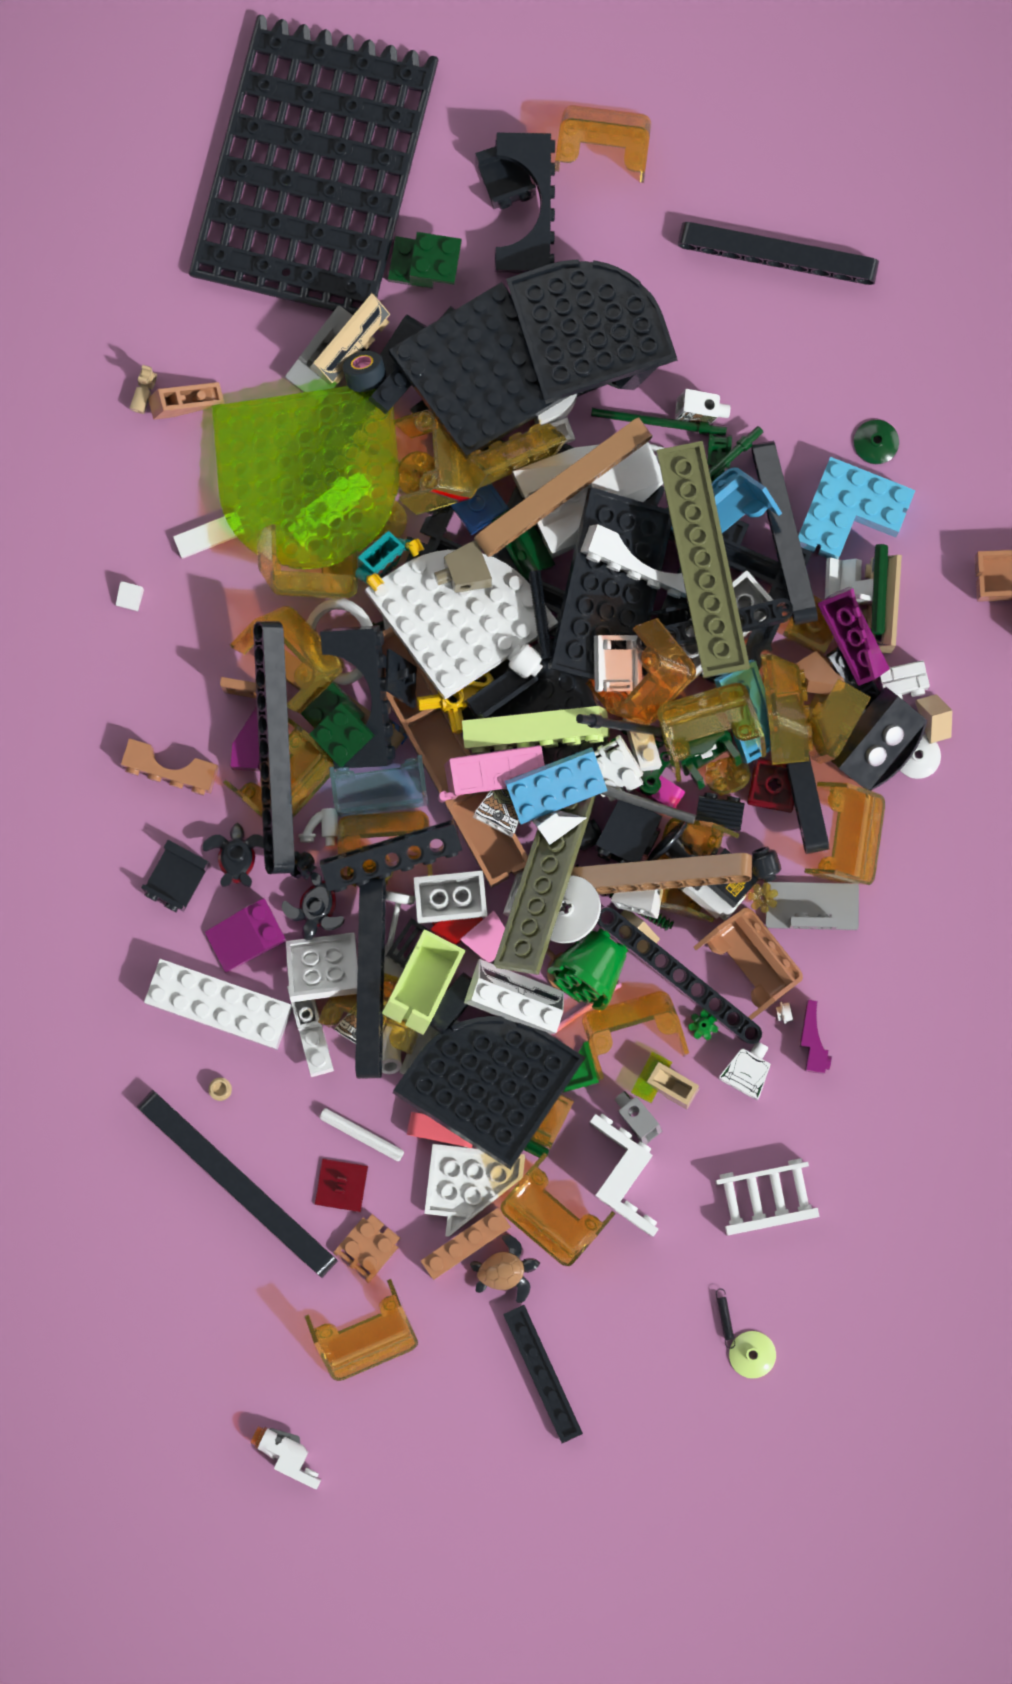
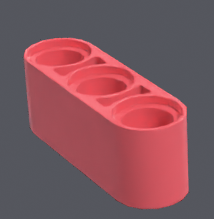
M411 1112L406 1135L467 1148L473 1147V1145L427 1115Z

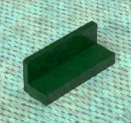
M506 510L505 512H503L500 516L494 519L492 523L510 510ZM535 526L505 546L521 576L526 581L530 578L529 572L542 571L555 566V562L551 558Z

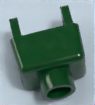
M687 710L679 714L671 722V727L675 732L668 738L671 753L684 775H689L699 790L705 787V783L698 769L726 752L736 767L742 763L741 756L732 743L730 733L714 713L707 712L698 718L693 710ZM716 744V747H717V748L714 749V750H711V749L713 748V746ZM709 750L712 751V756L702 759L700 754H704Z

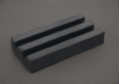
M411 918L385 957L391 958L394 963H398L404 969L414 947L405 961L401 959L402 955L419 930L422 932L424 929L429 932L430 930ZM413 925L416 927L396 956L393 952Z

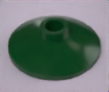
M870 420L863 423L857 429L854 436V448L857 455L863 461L875 465L883 464L890 461L897 453L899 436L895 428L888 422ZM880 437L881 443H875L873 438Z

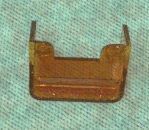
M658 618L633 628L647 646L641 654V663L648 673L629 695L626 691H604L603 689V691L596 692L594 680H589L586 683L608 712L645 725L654 723L696 675L694 663Z

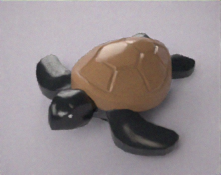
M506 1234L502 1236V1240L507 1245L509 1252L495 1253L486 1259L483 1264L478 1261L470 1263L472 1270L478 1272L477 1278L479 1282L476 1283L475 1291L481 1293L487 1286L496 1290H508L517 1286L516 1302L522 1303L527 1299L531 1288L529 1281L523 1275L525 1272L535 1271L539 1267L540 1261L535 1258H526L521 1261L519 1258L522 1252L520 1242L512 1235Z

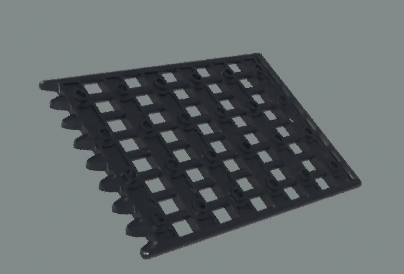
M262 14L258 15L203 216L189 275L193 278L334 311L337 306H341L352 315L359 309L352 307L353 301L364 303L371 293L377 298L439 62L438 57L430 56L425 65L420 67L419 56L415 50L408 51L403 60L399 62L397 61V50L393 45L386 46L380 57H378L375 53V44L370 39L366 40L357 52L354 51L353 38L349 34L344 35L337 46H332V35L327 29L322 30L315 41H311L310 29L306 24L300 25L294 35L289 36L286 20H278L272 30L268 31L266 17ZM256 53L269 56L265 74L252 71ZM278 58L291 61L286 79L273 76ZM300 63L313 66L308 85L295 82ZM321 68L334 71L330 90L317 87ZM343 74L356 76L351 95L338 92ZM365 79L378 82L373 100L360 97ZM386 84L399 87L395 105L382 102ZM408 89L421 92L417 111L404 108ZM245 95L258 98L253 116L240 114ZM267 100L280 103L275 122L262 119ZM288 105L302 108L297 127L284 124ZM310 111L323 113L319 132L305 129ZM332 116L345 119L340 137L327 134ZM354 121L367 124L362 142L349 140ZM375 126L389 129L384 148L371 145ZM397 131L410 134L406 153L393 150ZM234 137L247 140L242 159L229 156ZM255 143L269 145L264 164L251 161ZM277 148L290 150L286 169L273 166ZM299 153L312 156L308 174L294 171ZM321 158L334 161L329 180L316 177ZM343 163L356 166L351 185L338 182ZM364 168L378 171L373 190L360 187ZM386 174L399 176L395 195L382 193ZM222 180L236 182L231 201L218 198ZM244 185L257 188L253 207L240 204ZM266 190L279 193L274 212L261 209ZM288 195L301 198L296 217L283 214ZM310 200L323 203L318 222L305 219ZM331 206L345 209L340 227L327 225ZM353 211L366 214L362 233L349 230ZM375 216L388 219L384 238L371 235ZM211 222L224 225L220 244L206 241ZM233 227L246 230L241 249L228 246ZM255 232L268 235L263 254L250 251ZM277 238L290 241L285 260L272 257ZM298 243L312 246L307 265L294 262ZM320 248L334 251L329 270L316 267ZM342 253L355 256L351 275L338 273ZM364 259L377 261L373 281L359 278ZM200 264L213 267L212 273L199 270ZM289 269L290 275L283 276L282 271ZM221 271L234 272V278L221 275ZM243 276L257 278L256 283L244 281ZM265 281L279 283L278 288L265 286ZM287 285L300 288V293L286 291ZM309 291L321 293L322 298L308 296ZM331 296L344 299V303L331 302Z

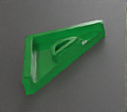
M587 1041L583 1043L578 1052L586 1058L563 1093L599 1083Z

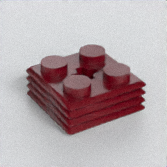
M756 759L747 800L748 805L792 813L794 801L785 763ZM773 780L777 781V785L780 786L776 791H771V787L768 786Z

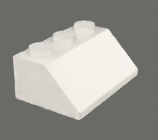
M483 871L414 877L418 923L487 917Z

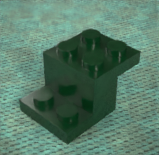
M417 232L416 239L395 236L388 282L433 289L434 282L455 285L462 239Z
M332 682L301 713L314 728L309 735L340 768L375 736L361 721L366 714L335 682Z

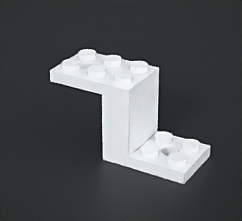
M595 1114L589 1124L627 1150L595 1197L649 1236L654 1237L658 1231V1228L655 1227L657 1222L648 1215L641 1217L636 1213L638 1208L630 1202L626 1201L624 1204L620 1202L653 1156L649 1153L651 1148L641 1141L638 1144L630 1139L632 1135L622 1127L618 1131L611 1126L613 1121L604 1114H601L600 1117Z

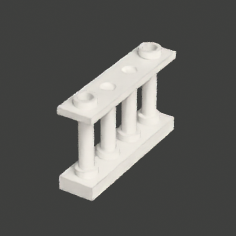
M802 1158L788 1161V1166L739 1176H734L733 1172L719 1175L720 1179L715 1180L716 1185L724 1184L731 1217L730 1225L725 1226L726 1236L820 1217L818 1208L812 1209L811 1204L808 1203L801 1169L808 1167V1162L802 1163ZM789 1170L793 1172L800 1205L798 1212L789 1213V1210L785 1207L779 1172ZM764 1175L770 1176L777 1209L775 1216L766 1218V1214H763L756 1177ZM746 1179L754 1216H752L753 1221L743 1223V1218H740L733 1182Z

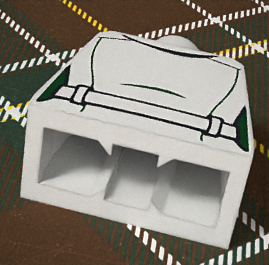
M757 1042L754 1044L751 1052L742 1048L718 1079L749 1097L758 1100L771 1065L763 1060L768 1047Z

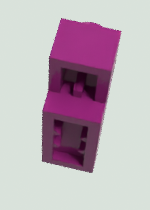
M808 1000L806 1002L799 1047L808 1048L805 1071L825 1074L826 1069L830 1070L832 1056H828L829 1050L823 1048L817 1028L818 1001Z

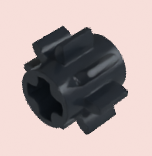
M295 851V867L290 874L294 878L299 879L303 876L307 880L316 869L314 857L306 851L301 854Z

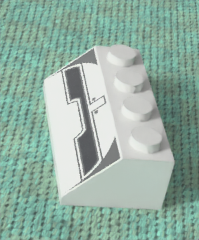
M479 959L464 1003L499 1017H504L507 1020L545 1031L551 1035L557 1032L564 1011V992L512 971L498 969L493 964Z

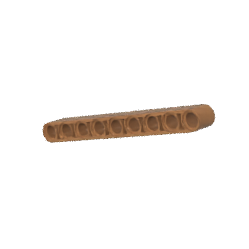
M640 418L634 419L478 533L474 540L487 557L493 556L651 440L653 435Z
M732 853L573 867L571 876H578L587 880L596 889L598 895L748 882L752 879V856L747 853Z

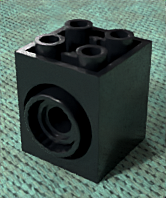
M618 800L596 843L595 851L598 852L597 856L606 861L613 859L619 863L641 862L643 856L646 858L649 856L661 832L658 826L662 816L651 810Z

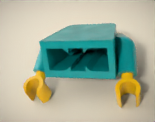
M388 531L357 558L358 569L355 575L360 581L368 584L375 592L378 590L377 587L379 585L385 584L382 578L396 567L403 550H410L413 556H417L419 551L425 549L418 538L412 541L396 538Z

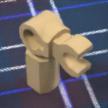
M142 365V370L138 377V385L140 387H136L130 405V410L140 414L145 413L148 398L151 395L149 390L153 389L156 383L157 373L152 372V367Z

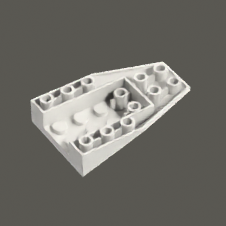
M648 442L537 523L542 534V540L551 558H555L575 548L588 488L592 487L644 502L663 484L659 463ZM599 445L575 447L514 470L513 479L522 498L526 499Z

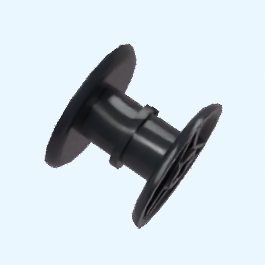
M681 821L670 830L650 853L647 861L657 860L663 854L667 855L670 859L700 856L693 849V844H687L680 837L686 829L688 822ZM713 847L702 856L716 855L719 849ZM686 887L678 888V890L681 891Z

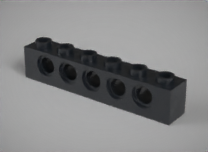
M452 819L320 860V867L328 892L332 890L340 892L347 889V886L351 884L363 885L374 877L379 879L386 878L392 875L391 872L397 870L405 872L413 869L414 865L423 863V865L432 864L439 857L451 858L457 856L458 852L462 851V846L454 820ZM434 839H439L443 842L442 846L437 849L432 848L430 843ZM411 846L420 848V852L417 855H410L407 851ZM389 853H395L398 856L394 862H388L385 857ZM366 860H373L376 865L372 869H366L363 863ZM344 867H351L354 870L349 876H344L340 871Z

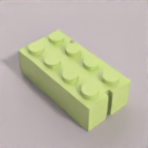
M424 929L382 1014L399 1023L404 1020L406 1021L405 1026L424 1035L466 950Z

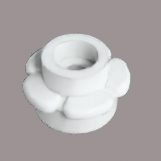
M781 1001L780 1007H776L778 1020H783L784 1024H787L788 1021H793L790 1003L782 1004Z

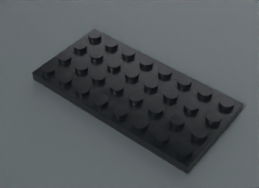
M590 487L587 490L552 647V657L550 658L548 668L595 681L594 636L639 635L641 632L649 630L651 616H648L647 613L653 612L657 589L648 586L647 581L643 579L634 580L629 578L625 571L620 570L618 572L607 568V563L602 561L597 563L587 559V555L580 551L589 526L598 524L618 533L622 542L633 556L650 568L662 571L672 524L668 509ZM647 638L641 640L643 648H645ZM610 640L611 649L608 650H626V640Z

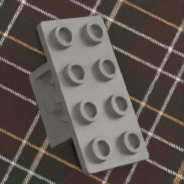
M337 306L285 376L287 380L319 404L323 403L337 383L333 382L330 386L313 372L310 367L353 316L341 306Z
M767 882L766 927L779 929L857 930L859 928V885L848 883Z

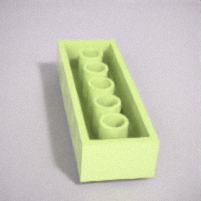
M593 706L462 721L464 748L471 750L472 753L484 754L491 753L490 750L493 749L494 751L511 750L513 747L518 749L535 745L552 748L558 747L559 742L567 745H579L581 740L590 741V743L604 742L603 738L610 737L609 728H590L586 724L577 723L576 717L578 714H598L603 718H608V712L603 707Z

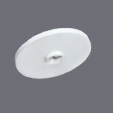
M570 876L551 935V941L557 943L575 942L585 937L595 927L600 916L601 902L596 889L587 880L578 876ZM566 905L570 907L567 914L563 912Z

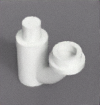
M325 808L317 812L308 822L303 834H298L300 842H314L316 834H312L318 823L322 822V837L325 838L326 846H335V837H338L337 809Z

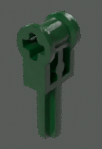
M709 434L707 455L709 468L714 466L731 450L732 435L718 437ZM730 463L711 480V483L723 474L725 469L730 468Z

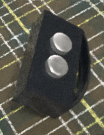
M887 687L881 691L867 710L860 705L854 707V711L861 717L852 728L844 722L841 723L844 727L840 725L839 728L846 735L827 757V759L868 792L887 782L902 769L917 749L927 725V720Z

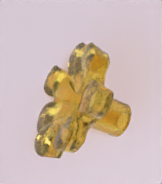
M764 883L762 888L759 884H754V893H748V899L754 901L751 904V908L757 910L761 907V911L766 913L769 911L768 906L776 907L777 901L773 898L778 896V891L776 889L770 891L771 885L769 883Z

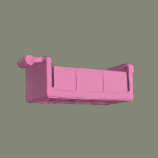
M538 745L450 758L444 765L449 793L441 792L438 795V801L445 802L449 799H456L459 795L507 788L506 780L545 766L542 747Z

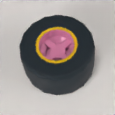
M374 351L354 353L344 361L342 367L348 387L356 392L375 390L386 380L387 376L381 355Z

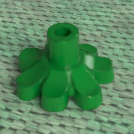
M702 1010L700 1016L696 1013L691 1015L694 1023L688 1024L689 1031L695 1030L693 1035L695 1039L699 1040L703 1036L705 1040H710L712 1038L711 1032H718V1026L713 1024L717 1020L712 1016L708 1017L706 1011Z

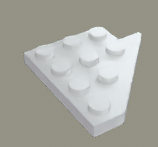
M433 1144L424 1214L448 1216L445 1236H451L523 1178L525 1154L520 1155L510 1170L479 1149Z

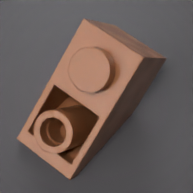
M818 651L813 652L795 664L793 676L806 692L836 697L843 695L845 685L843 677L831 668L828 659L825 656H821Z

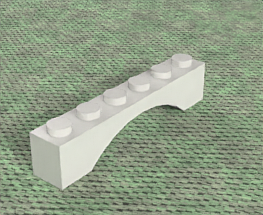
M598 524L589 526L580 551L587 555V559L597 563L602 561L607 563L606 567L611 570L625 571L629 578L634 580L643 579L652 588L660 589L661 587L668 590L667 594L672 597L680 598L681 596L687 599L682 573H664L650 568L631 554L618 533Z

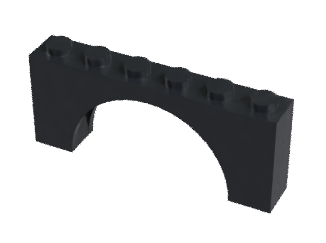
M496 133L495 159L513 162L531 176L539 192L540 212L535 226L523 239L511 245L495 248V272L525 273L553 264L555 261L554 254H550V245H554L555 231H551V222L555 221V208H551V199H555V185H551V176H555V162H551V153H555V140H551V133Z
M380 625L325 629L320 632L322 655H333L347 660L362 673L368 683L372 706L366 726L375 735L343 767L340 768L333 760L334 769L388 766L395 759V747L391 745L393 725L389 723L391 704L387 700L385 691L384 668H386V656L382 654L384 634L380 631Z

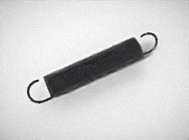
M716 1291L726 1345L727 1340L734 1339L727 1297L717 1298Z

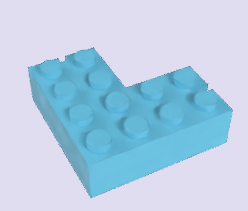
M830 457L799 533L800 545L802 548L814 553L818 544L821 546L818 555L825 558L839 559L854 521L897 537L916 490Z

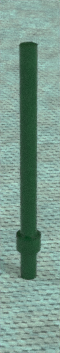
M593 407L591 412L592 417L626 422L640 418L643 424L694 431L699 432V435L705 436L708 434L726 436L727 427L709 425V422L704 421L695 423Z
M757 426L747 436H742L736 442L737 445L709 469L711 480L740 453L746 452L752 447V443L764 433L761 427Z

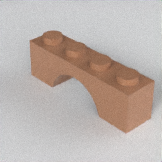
M130 738L121 762L122 767L126 768V773L135 776L143 773L148 775L147 779L155 782H161V779L170 781L169 785L179 789H182L183 786L192 788L191 792L203 796L205 792L211 794L219 769L217 764L197 758L182 769H166L157 763L152 745Z
M497 1208L423 1258L421 1262L432 1279L435 1280L510 1229L511 1226L499 1208Z

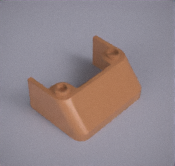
M744 908L733 915L693 947L695 950H698L707 943L712 952L720 955L728 952L755 986V989L751 991V999L758 1009L748 1016L751 1020L803 979L799 967L755 912L749 908Z

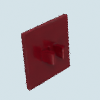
M322 1159L315 1205L361 1212L368 1166Z

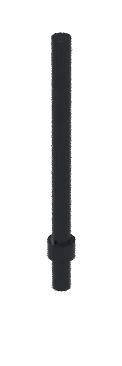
M578 714L576 717L577 723L586 724L590 728L599 729L605 727L668 738L673 734V730L670 728L608 719L598 714Z

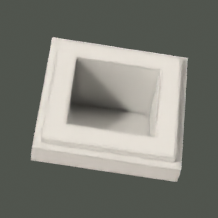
M121 581L116 606L138 611L144 592L143 587Z

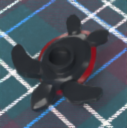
M235 823L230 831L231 840L228 841L221 835H213L204 841L202 849L205 852L215 848L220 849L218 863L224 873L220 880L222 887L229 886L231 882L235 884L241 882L242 885L251 887L252 879L249 873L255 863L254 848L264 850L263 836L253 834L246 840H243L244 829L239 823Z
M313 872L311 875L313 886L307 889L301 897L300 908L293 907L287 901L282 903V910L288 919L292 921L305 920L306 923L302 928V935L306 941L314 938L317 927L322 926L323 929L330 931L341 927L345 921V918L342 916L332 917L336 907L334 890L328 892L325 880L322 881V877L316 872Z

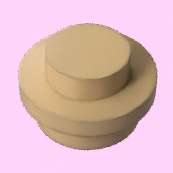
M216 1078L209 1085V1094L217 1101H224L231 1095L232 1086L225 1078Z

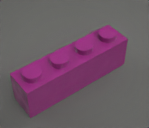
M852 587L835 592L817 603L858 686L872 681L890 670L857 604Z

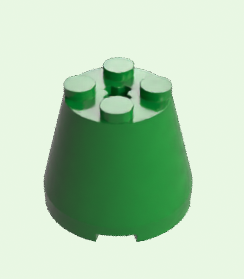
M598 929L597 932L590 931L585 937L576 941L556 958L547 970L549 974H553L555 977L553 982L559 989L579 1003L583 1001L593 1004L591 1007L595 1010H605L610 1003L626 960V953L628 952L624 945L610 939V934L603 929Z

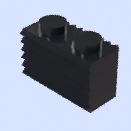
M707 792L704 793V796L699 795L694 825L740 832L745 803L740 802V798L727 796L726 800L718 799L717 794Z

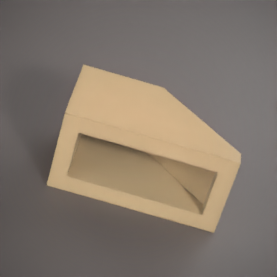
M658 1062L647 1081L649 1085L667 1099L686 1110L699 1091V1085Z

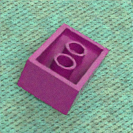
M265 898L240 910L205 931L225 973L287 941Z

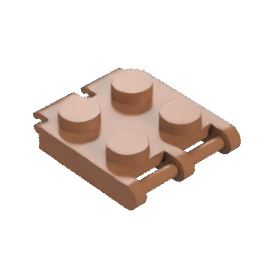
M373 1214L367 1220L363 1217L333 1252L336 1256L339 1255L348 1262L352 1270L355 1268L366 1278L365 1281L367 1283L374 1278L399 1247L395 1244L400 1240V1237L389 1228L382 1234L380 1230L385 1224ZM342 1249L355 1260H351L346 1254L342 1252ZM358 1263L361 1264V1265H362L366 1270H368L371 1274L369 1275L367 1272H365V1271H364L360 1266H358L357 1264H358Z

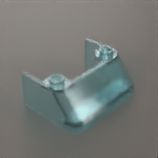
M418 755L417 758L404 760L400 768L355 773L350 771L348 767L337 768L335 772L334 767H329L333 802L339 817L418 808L429 804L422 755Z

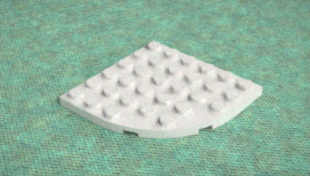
M443 550L422 555L405 563L383 577L382 580L385 584L379 585L377 591L374 592L371 587L365 589V593L444 700L508 659L518 645L531 644L538 638L534 617L535 612H533L534 604H532L533 599L531 598V585L512 567L494 557H487L486 554H483V557L492 577V585L489 588L456 593L451 582L438 586L434 572L445 569L444 557L455 551ZM546 607L548 629L551 631L557 627L558 621Z

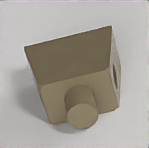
M475 540L447 554L444 557L445 569L434 572L438 586L451 582L456 593L489 588L492 585L491 574L480 546Z

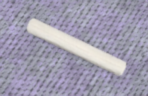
M327 1108L323 1109L320 1114L322 1121L396 1161L401 1160L404 1154L402 1149Z

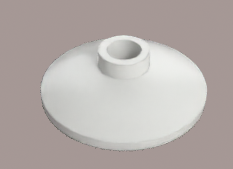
M923 734L915 752L921 751L923 757L918 759L913 753L900 770L904 775L914 779L926 778L933 774L938 768L941 759L938 744L936 742L929 744L927 736Z

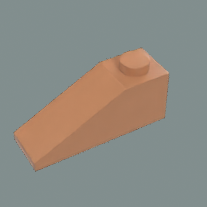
M219 382L158 389L148 398L153 420L177 417L225 404Z

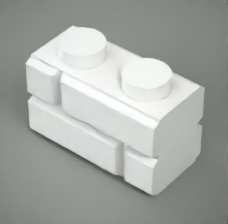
M923 660L889 667L890 670L878 677L881 691L887 687L901 699H903L902 695L910 693L912 697L923 695L925 690H928L930 687Z

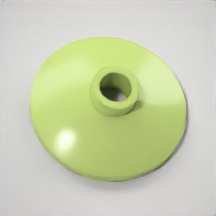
M748 1331L734 1339L735 1347L729 1350V1359L732 1367L738 1374L746 1378H759L772 1369L776 1359V1351L772 1341L766 1335L756 1331ZM755 1350L757 1358L752 1360L749 1358V1352Z

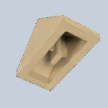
M937 694L915 700L919 714L927 720L925 733L929 744L951 738L952 709Z
M624 910L621 913L624 918L655 943L660 940L652 929L633 912ZM624 925L619 929V933L626 938L629 936L630 930L628 926ZM641 940L637 944V950L640 953L645 952L648 944L645 940Z

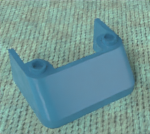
M734 467L726 470L712 482L722 533L745 514L749 517H760L767 509L778 516L782 514L767 488L739 468Z

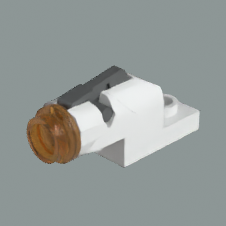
M258 1426L250 1442L255 1445L254 1448L263 1451L273 1460L275 1458L278 1459L274 1467L275 1470L317 1489L322 1480L318 1478L319 1473L309 1468H306L305 1471L301 1470L309 1452L304 1445L300 1444V1437L274 1428L269 1429Z

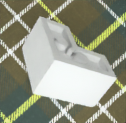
M827 558L825 598L842 589L852 587L858 605L872 604L873 579L861 580L862 560Z

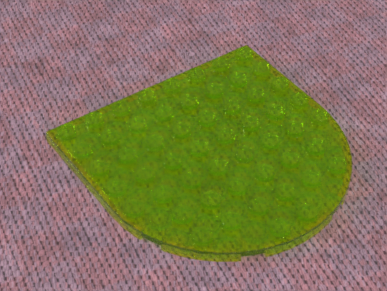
M348 386L212 406L221 507L230 528L251 552L270 563L288 566L292 569H317L344 561V558L365 548L379 534L392 513L391 509L398 494L399 462L394 406L385 415L368 400L378 388L368 392H356Z

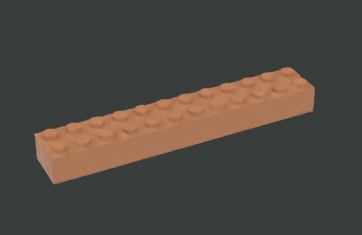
M390 627L383 631L384 644L382 645V654L386 656L387 649H391L417 667L415 708L412 709L388 692H386L387 700L390 701L391 708L438 793L440 794L443 791L449 793L445 763L450 758L470 756L471 753L468 749L464 748V740L461 735L452 733L448 713H444L440 708L419 711L417 697L436 695L438 693L432 682ZM490 791L459 795L456 799L446 800L444 802L491 888L508 880L509 873L515 876L524 871L528 856L516 834L514 833L510 837L473 818L475 811Z

